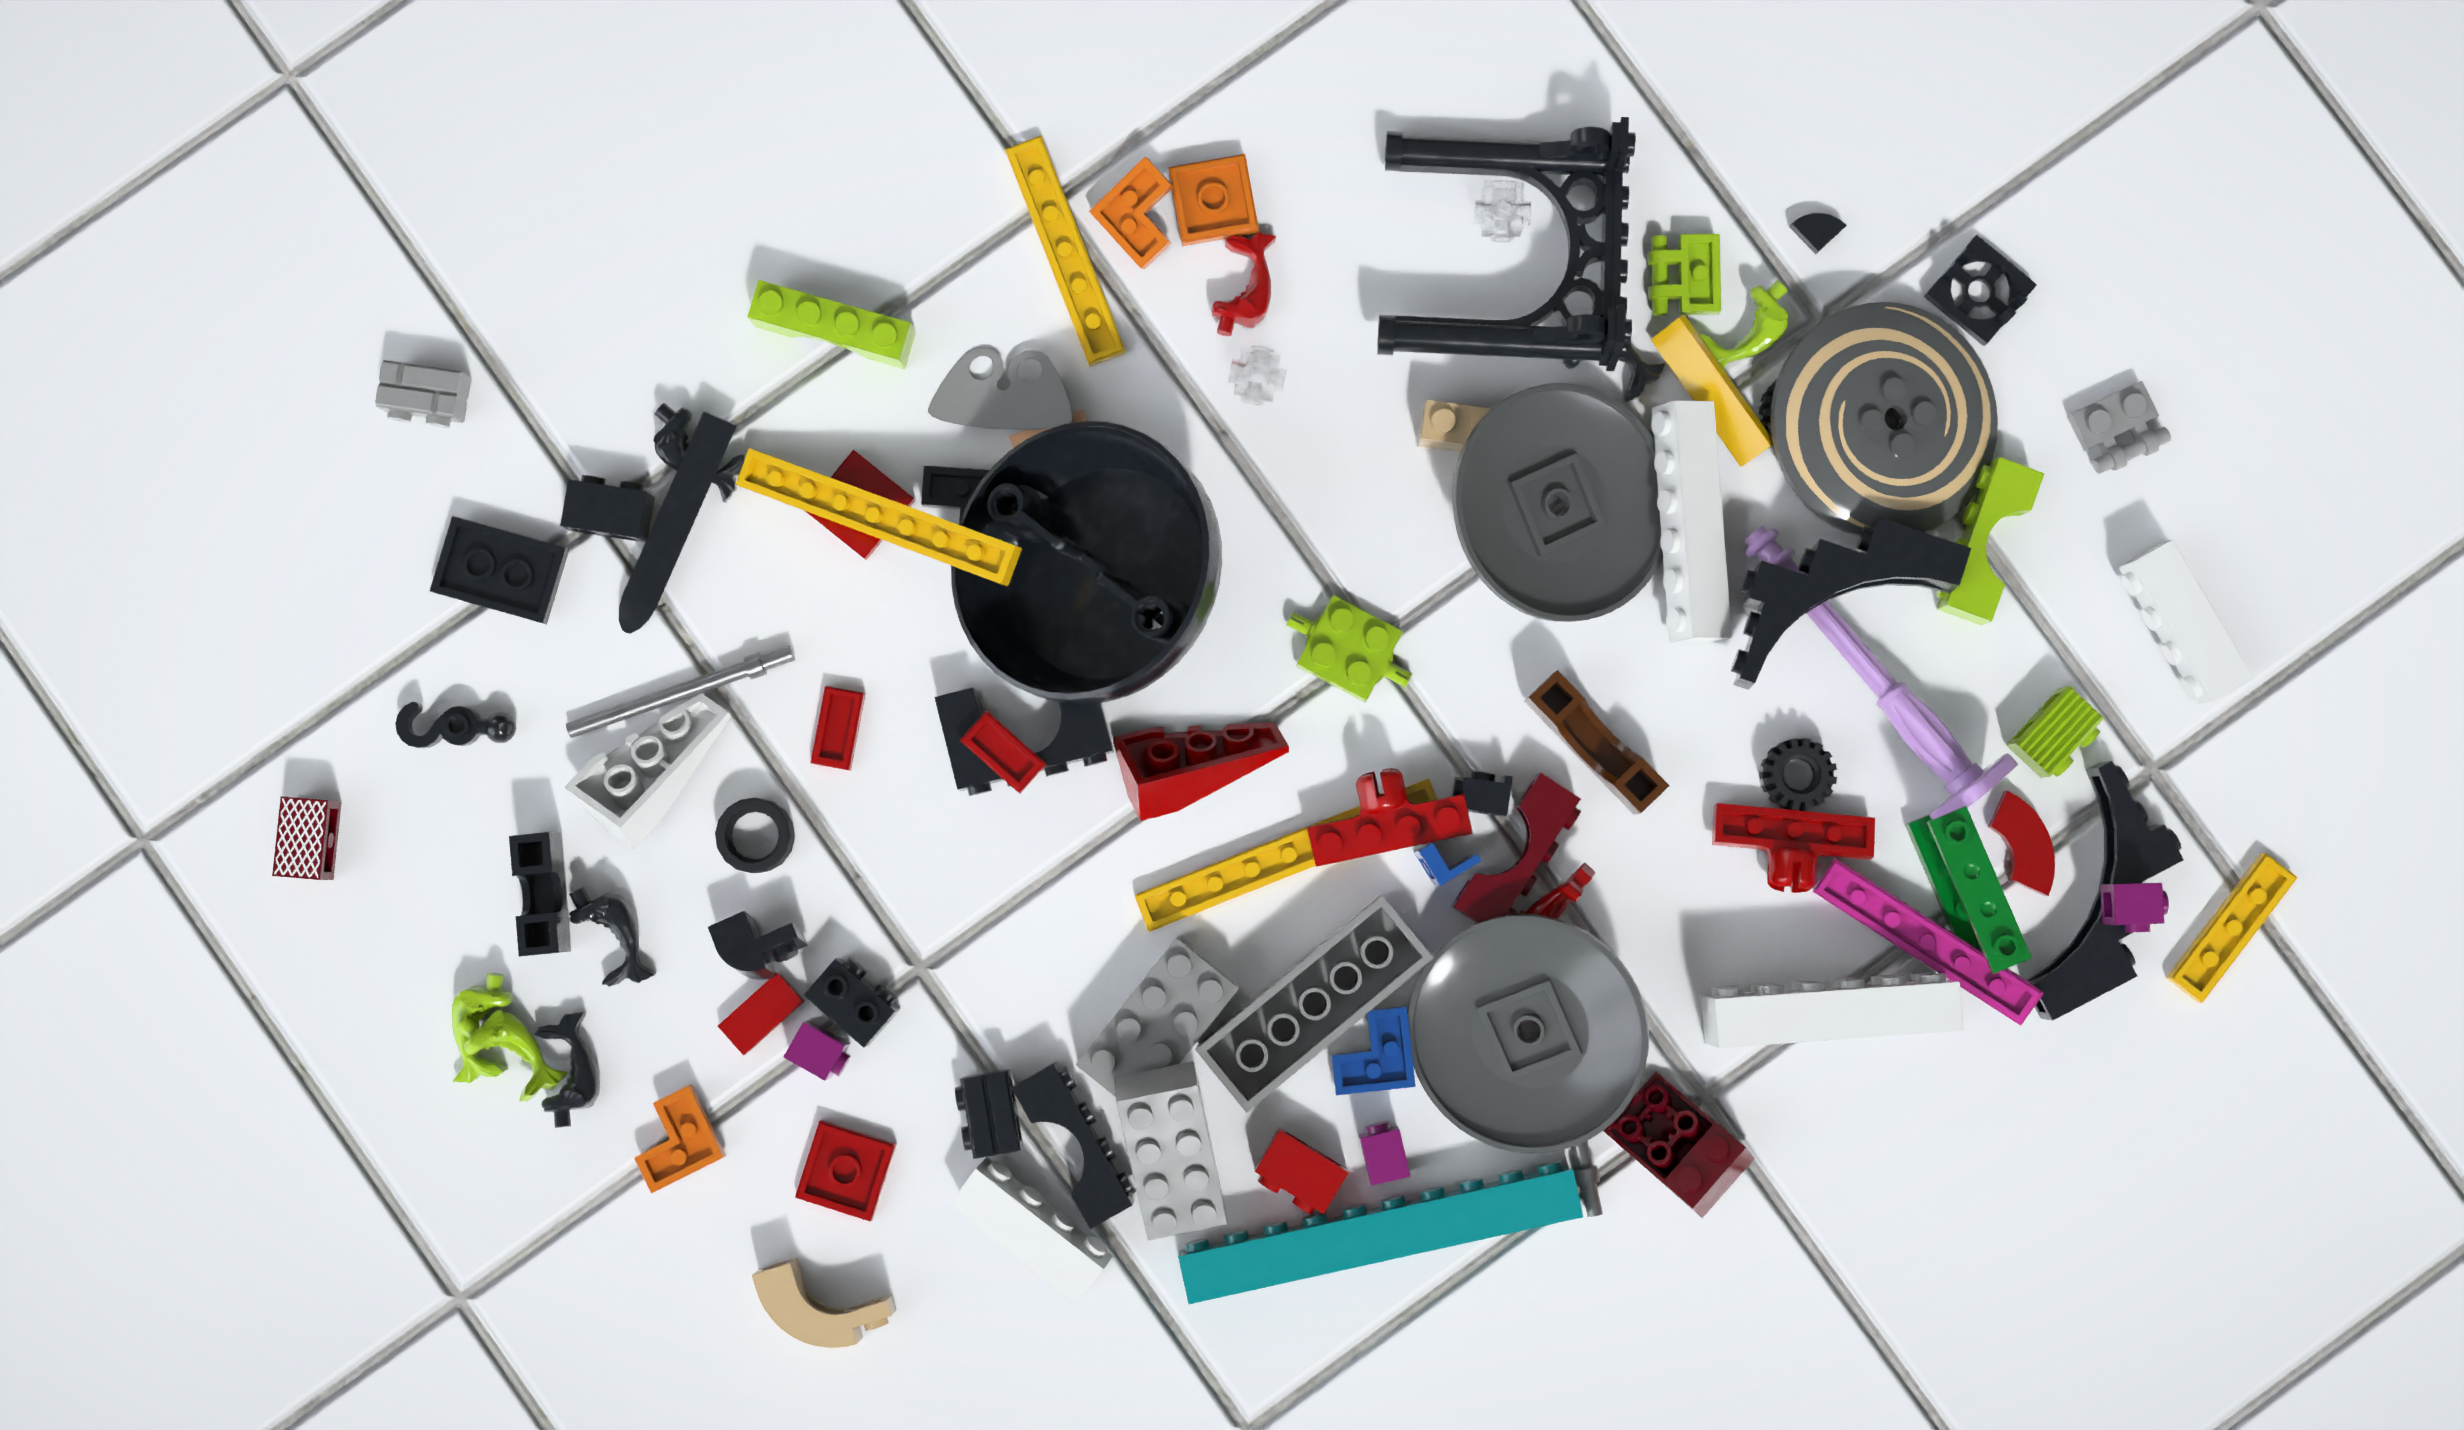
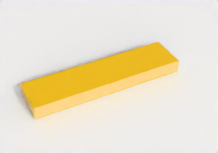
M1685 315L1678 317L1650 339L1693 401H1714L1716 433L1740 467L1773 445L1772 437Z
M2260 853L2167 975L2166 979L2196 1002L2203 1003L2298 877L2267 853Z

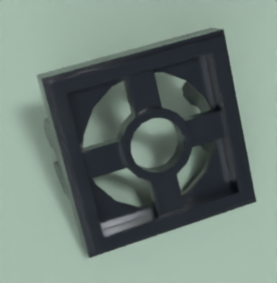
M1976 235L1927 291L1924 297L1981 345L1985 346L1999 329L2016 314L2015 311L2028 300L2027 296L2037 284ZM1974 262H1985L1993 265L1984 276L1978 275L1974 277L1962 268L1964 265ZM2002 273L2005 275L2009 285L2007 305L1995 296L1994 283ZM1953 279L1963 287L1962 295L1964 300L1958 307L1954 303L1951 293ZM1981 281L1987 285L1989 297L1986 301L1976 302L1969 296L1968 289L1972 282ZM1987 306L1996 314V316L1984 320L1968 316L1974 307L1980 308Z

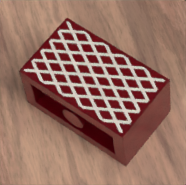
M280 797L272 876L334 880L341 801Z

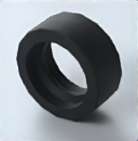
M754 797L739 800L727 807L718 819L715 838L717 849L726 863L739 871L762 873L771 871L784 863L792 852L795 833L793 822L786 810L773 801ZM759 812L766 814L773 819L777 826L779 835L777 845L764 858H746L737 851L733 844L732 832L734 825L739 818L747 813Z

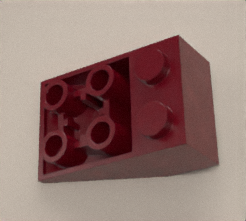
M1656 1071L1634 1095L1620 1116L1604 1130L1612 1140L1702 1219L1755 1159L1744 1145Z

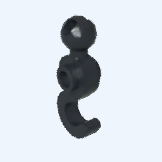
M410 702L405 705L398 713L395 722L396 732L401 741L408 746L421 749L431 748L440 743L442 739L453 745L468 746L476 742L481 735H487L495 743H506L513 738L516 732V723L507 713L498 712L491 715L488 719H481L479 714L473 709L456 706L448 709L435 720L426 734L418 736L413 731L412 723L417 715L422 712L423 706L417 702ZM512 724L513 729L508 733L507 726Z

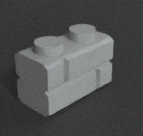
M383 360L375 404L376 407L387 412L388 419L411 422L412 416L426 418V424L442 428H450L451 422L463 423L465 421L467 399L471 385V379L468 375L457 370Z

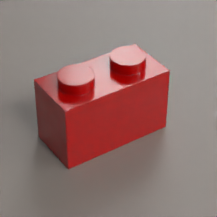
M1278 1127L1254 1167V1171L1260 1175L1257 1181L1261 1185L1277 1194L1282 1188L1295 1196L1292 1200L1294 1205L1311 1215L1315 1209L1322 1214L1325 1213L1349 1173L1346 1167L1281 1127Z

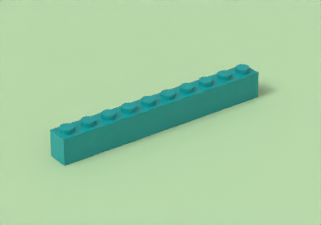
M1553 1161L1538 1165L1539 1172L1523 1175L1522 1170H1512L1498 1174L1499 1181L1484 1184L1483 1178L1471 1179L1460 1182V1189L1444 1192V1187H1435L1421 1191V1198L1405 1201L1404 1195L1394 1196L1381 1200L1382 1206L1366 1210L1365 1204H1358L1343 1208V1215L1327 1218L1326 1213H1317L1303 1217L1304 1224L1288 1227L1287 1221L1263 1226L1264 1233L1249 1236L1247 1230H1240L1225 1234V1241L1209 1244L1208 1239H1199L1185 1243L1186 1250L1179 1251L1178 1259L1188 1305L1583 1218L1573 1169L1568 1165L1562 1166L1561 1161Z

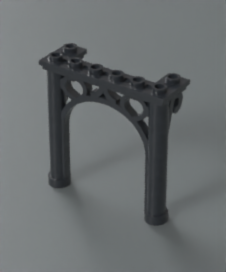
M1621 117L1620 122H1612L1610 132L1600 127H1582L1570 134L1569 141L1556 142L1403 136V132L1387 131L1385 171L1506 176L1520 179L1536 187L1552 202L1563 221L1568 240V264L1565 276L1553 296L1540 308L1520 318L1484 320L1379 315L1377 355L1393 356L1394 352L1590 360L1599 361V366H1606V371H1614L1618 359L1625 358L1626 344H1630L1632 336V319H1626L1627 297L1620 296L1621 283L1626 284L1628 275V260L1621 259V246H1627L1629 224L1622 222V210H1627L1629 204V186H1623V173L1628 174L1630 157L1634 156L1636 142L1635 132H1629V117ZM1544 174L1570 176L1567 177L1559 188ZM1577 185L1588 186L1595 194V206L1587 211L1577 210L1566 198L1569 191ZM1602 213L1600 242L1589 236L1585 224L1595 221ZM1580 248H1581V249L1584 251V253H1583V254L1581 255V257L1579 258V256H1580ZM1595 262H1601L1600 288L1590 279L1582 278L1587 266ZM1573 292H1585L1592 299L1593 313L1573 316L1568 311L1564 300ZM1553 313H1556L1564 325L1557 327L1537 326Z

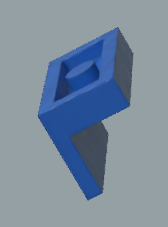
M1433 843L1427 844L1414 852L1434 886L1445 884L1482 861L1478 854H1473L1448 868Z

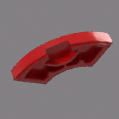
M2008 790L2003 791L1988 828L2000 835L2009 849L2011 868L2008 880L2043 896H2049L2055 874V854L2048 830L2030 805Z

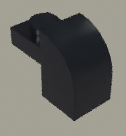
M746 911L708 926L715 949L721 959L734 970L751 979L763 980L776 977L772 961L783 962L792 959L799 953V949L808 946L803 932L793 923H789L761 936L756 920Z

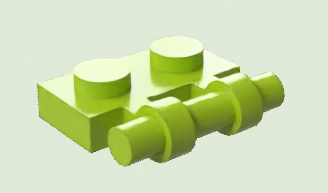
M1680 234L1678 237V250H1667V236H1652L1651 251L1648 252V265L1652 266V286L1648 287V299L1652 301L1653 315H1668V300H1679V315H1719L1721 312L1720 234ZM1668 265H1678L1679 284L1668 285Z

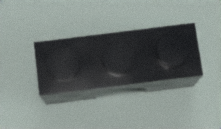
M543 832L509 836L512 876H516L519 879L523 898L521 915L515 916L519 957L571 952L561 833Z

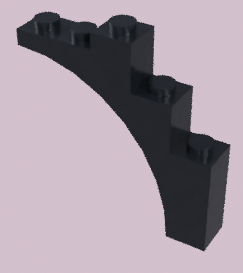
M1878 517L1870 528L1864 526L1860 533L1856 549L1862 552L1823 539H1819L1812 549L1806 548L1798 570L1804 572V574L1761 560L1754 571L1747 570L1740 588V592L1746 594L1742 606L1757 610V613L1751 611L1746 621L1743 634L1749 636L1745 650L1738 649L1734 657L1731 672L1737 674L1733 685L1749 690L1755 684L1767 655L1782 634L1801 616L1830 599L1855 590L1886 585L1919 586L1950 594L1960 586L1971 548Z
M2113 761L2100 762L2086 769L2098 799L2104 828V863L2100 884L2142 883L2184 860L2179 852L2182 848L2181 843L2171 829H2167L2165 825L2147 826L2148 815L2144 807L2138 801L2133 800L2127 789L2129 780L2120 766H2115ZM2100 884L2088 917L2070 945L2049 966L2027 980L2044 991V994L2035 1005V1009L2041 1019L2053 1021L2138 976L2133 968L2136 962L2132 952L2125 944H2120L2119 942L2120 939L2132 933H2125V925H2102Z

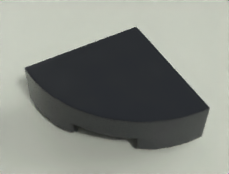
M1812 213L1798 218L1791 223L1789 228L1816 255L1847 225L1832 215Z

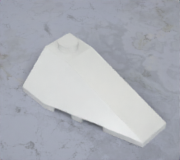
M700 693L661 716L658 724L640 735L634 732L624 738L626 743L610 753L605 754L603 751L591 758L564 788L607 831L632 849H635L661 822L731 715L727 710Z

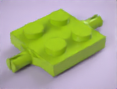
M1334 595L1324 613L1315 622L1293 611L1286 626L1307 636L1305 649L1296 667L1365 703L1374 686L1384 677L1405 688L1412 673L1391 663L1394 648L1403 631Z

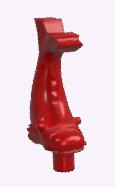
M1259 232L1250 240L1235 235L1225 239V248L1251 259L1254 268L1250 273L1251 278L1246 286V291L1242 292L1241 296H1236L1231 301H1215L1212 304V317L1219 319L1216 331L1219 335L1232 336L1234 323L1243 327L1254 328L1256 324L1265 318L1271 299V278L1264 252L1275 243L1276 236Z
M1583 863L1563 884L1541 897L1526 911L1520 910L1519 914H1536L1559 919L1571 900L1577 902L1579 897L1582 896L1583 888L1593 879L1596 872L1589 865Z

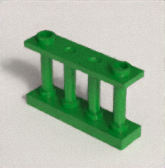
M1967 806L1933 820L1930 818V814L1906 823L1905 827L1950 931L1983 952L1992 974L2031 959V954Z

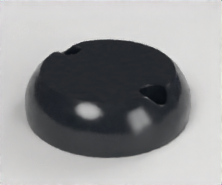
M1082 421L1044 430L1014 447L990 469L967 503L959 525L1022 548L1009 585L1005 586L951 566L952 593L961 627L970 645L995 674L1011 685L1040 698L1056 702L1092 704L1127 697L1148 687L1178 664L1194 645L1207 623L1220 585L1222 541L1218 519L1208 494L1191 469L1174 452L1154 438L1127 426L1109 422Z

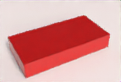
M825 686L810 761L811 764L851 771L865 693Z
M987 710L960 739L966 747L1019 794L1027 788L1047 765Z
M776 972V977L766 981L717 1026L743 1056L747 1055L805 1002L780 972Z

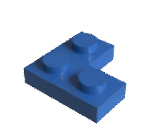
M1406 1006L1374 1009L1367 1013L1371 1050L1331 1054L1336 1096L1416 1087Z

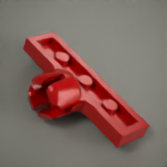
M1388 768L1380 772L1384 791L1381 794L1375 772L1363 774L1357 779L1355 784L1361 808L1360 814L1355 817L1313 825L1307 828L1315 866L1318 867L1473 834L1465 793L1421 803H1411L1407 798L1402 773L1398 769Z
M1716 803L1713 807L1712 845L1764 851L1768 857L1767 884L1770 888L1784 892V887L1790 886L1792 893H1802L1809 891L1816 885L1817 859L1819 856L1871 860L1874 857L1875 818Z

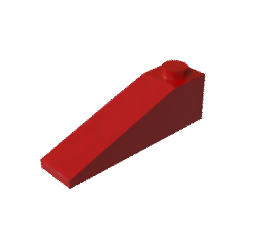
M1275 722L1227 724L1221 731H1201V725L1188 726V732L1164 733V727H1150L1113 737V744L1126 792L1140 821L1178 812L1289 752V745Z

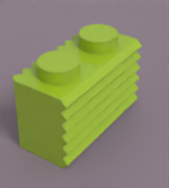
M2061 687L2033 714L2027 723L2007 742L2006 746L2040 778L2050 777L2052 774L2058 777L2073 763L2074 760L2070 755L2079 745L2082 748L2087 747L2100 734L2097 726L2104 717L2096 709L2092 708L2091 704L2087 703L2084 698L2080 697L2079 693L2075 692L2072 687Z

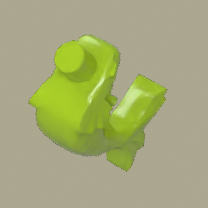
M1776 280L1766 290L1761 285L1755 286L1750 290V297L1754 300V304L1757 307L1754 314L1756 320L1753 322L1754 327L1749 330V334L1745 335L1744 340H1740L1734 349H1724L1709 336L1699 334L1723 369L1729 362L1749 358L1765 351L1775 344L1786 332L1788 313L1777 301L1788 290L1779 280Z
M487 973L486 988L473 986L461 991L454 998L452 1004V1029L463 1059V1068L453 1079V1082H467L470 1084L478 1079L480 1075L497 1077L508 1070V1067L500 1062L484 1059L477 1053L468 1054L465 1048H463L468 1038L457 1029L466 1017H469L480 1026V1020L484 1018L485 1014H489L492 1008L505 1007L511 1004L513 1001L512 992L502 990L503 974Z
M497 1010L481 1026L477 1025L469 1017H466L457 1027L468 1038L463 1046L468 1054H476L484 1048L489 1050L490 1047H506L531 1065L532 1077L521 1092L520 1102H528L536 1096L541 1088L554 1090L568 1075V1072L552 1069L546 1064L533 1035L511 1013Z

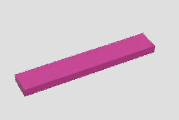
M1834 858L1813 890L1815 894L1936 972L1946 973V978L1950 981L1960 982L1961 988L2022 1026L2044 994L2043 990L2009 968L1992 974L1982 951L1837 858Z

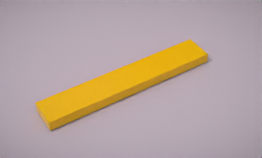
M1040 135L1005 149L1089 367L1126 354L1042 136Z

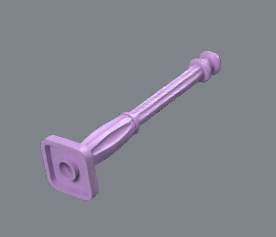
M1761 526L1745 540L1749 546L1745 552L1747 557L1751 558L1757 555L1762 561L1804 574L1798 570V566L1792 560L1795 556V550L1788 548L1784 551L1775 539L1779 534L1778 530L1770 529L1767 531L1764 526ZM1828 601L1806 613L1879 698L1876 702L1877 706L1882 708L1906 744L1946 783L1944 788L1949 792L1950 796L1931 812L1930 818L1932 820L1961 807L1967 806L1968 808L2018 765L2008 753L2002 755L1985 769H1982L1977 762L1972 763L1950 730L1938 716L1907 688L1905 682L1901 681L1898 683Z

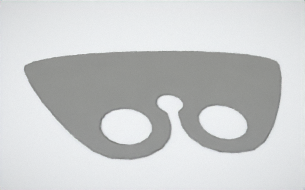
M984 347L970 350L948 373L928 408V413L932 417L944 422L993 429H1047L1068 424L1073 419L1067 392L1055 366L1048 356L1035 350L1021 352L1011 360L1007 375L1011 384L1007 390H1000L997 387V382L1003 374V362L999 354L992 349ZM979 356L990 358L994 364L993 373L984 380L975 379L970 373L971 362ZM1026 359H1035L1042 367L1040 377L1034 382H1023L1018 376V367Z

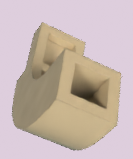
M797 1257L759 1269L751 1275L759 1300L774 1323L793 1338L813 1346L840 1348L856 1345L863 1338L860 1326L864 1325L865 1331L882 1327L889 1323L887 1317L892 1316L897 1310L892 1294L850 1308H833L819 1302L805 1285Z

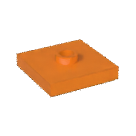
M1245 154L1168 167L1170 182L1174 186L1172 193L1182 247L1227 239L1231 235L1244 236L1259 233Z

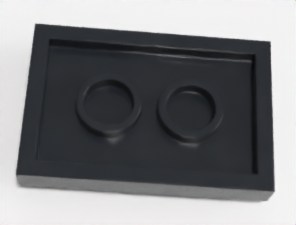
M452 516L429 591L547 625L569 549Z

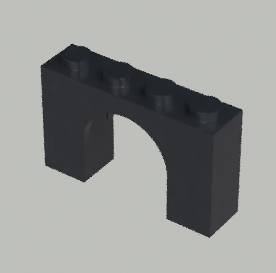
M972 687L934 697L957 790H968L969 796L992 791L991 784L1004 780L960 741L983 715L977 690ZM1059 702L1061 723L1058 733L1046 748L1035 753L1047 764L1042 770H1045L1046 777L1068 772V764L1083 761L1084 767L1107 762L1106 754L1114 753L1102 703L1078 704Z

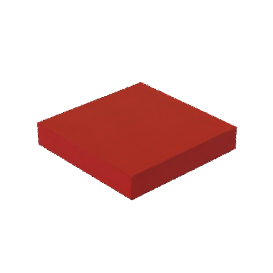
M854 449L830 477L909 507L916 501L915 498ZM805 511L865 560L871 556L883 541L882 539Z
M820 1120L795 1198L871 1222L897 1143Z

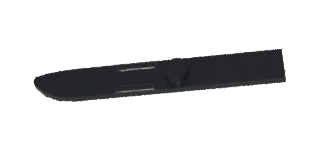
M703 411L623 592L619 605L618 620L622 631L631 634L639 630L655 611L737 427L736 425Z

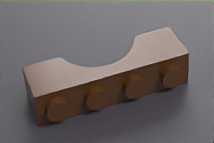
M1558 670L1552 673L1524 700L1537 716L1633 815L1641 814L1670 786L1640 755L1623 744L1601 722L1588 705L1586 699Z

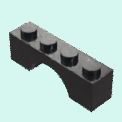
M1054 1062L1015 1084L1012 1090L1031 1123L1050 1122L1058 1124L1069 1130L1078 1140L1084 1156V1169L1080 1181L1071 1192V1196L1087 1225L1092 1229L1131 1207L1134 1203L1131 1195L1136 1193V1189L1125 1171L1119 1174L1114 1166L1112 1159L1117 1156L1107 1137L1104 1136L1099 1139L1092 1124L1096 1123L1097 1120L1086 1101L1079 1103L1072 1089L1077 1087V1083L1067 1066L1060 1068L1057 1062Z

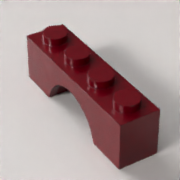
M1543 773L1536 774L1515 806L1526 828V844L1521 857L1511 868L1499 874L1484 875L1472 873L1451 907L1475 923L1493 917L1515 914L1516 910L1511 906L1519 894L1526 897L1538 879L1533 872L1541 860L1547 864L1560 844L1555 841L1557 835L1563 827L1569 830L1580 815L1581 810L1576 806L1581 798Z

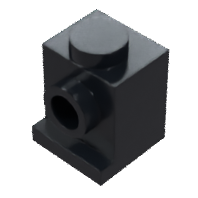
M1472 771L1471 778L1454 777L1451 796L1465 793L1469 812L1505 817L1508 814L1513 776L1505 775L1501 777V782H1494L1495 774Z

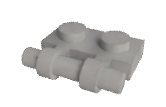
M2143 381L2137 382L2067 416L2084 451L2096 445L2099 446L2103 455L2092 460V465L2098 474L2109 469L2113 471L2119 470L2127 466V461L2141 454L2149 456L2157 452L2159 446L2171 441L2170 432L2166 427L2152 432L2146 424L2147 421L2158 417L2159 414ZM2130 430L2134 441L2121 447L2117 445L2114 437Z

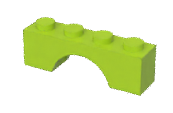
M761 280L757 282L747 316L756 328L791 338L806 337L824 341L853 351L869 360L901 369L906 368L916 335L910 322Z
M2002 457L1993 460L1990 466H1982L1975 487L1980 488L1976 500L1968 504L1962 518V523L1966 525L1962 539L1957 538L1955 543L1970 547L1971 552L1960 586L1950 594L1936 591V597L1940 598L1937 610L1978 625L1992 622L2005 584L1994 574L1988 563L1986 554L1988 536L2000 519L2010 516H2021L2032 510L2045 473Z

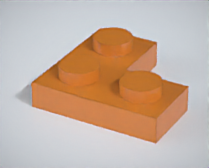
M1144 157L1089 211L1143 270L1172 243L1147 216V213L1174 187L1147 157Z
M692 1084L653 1103L670 1140L634 1157L652 1194L726 1156Z

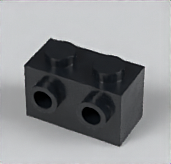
M850 957L846 961L842 958H835L806 991L804 996L865 1048L875 1040L901 1009L894 1004L897 997L889 989L880 983L874 987L864 978L867 971L858 962Z

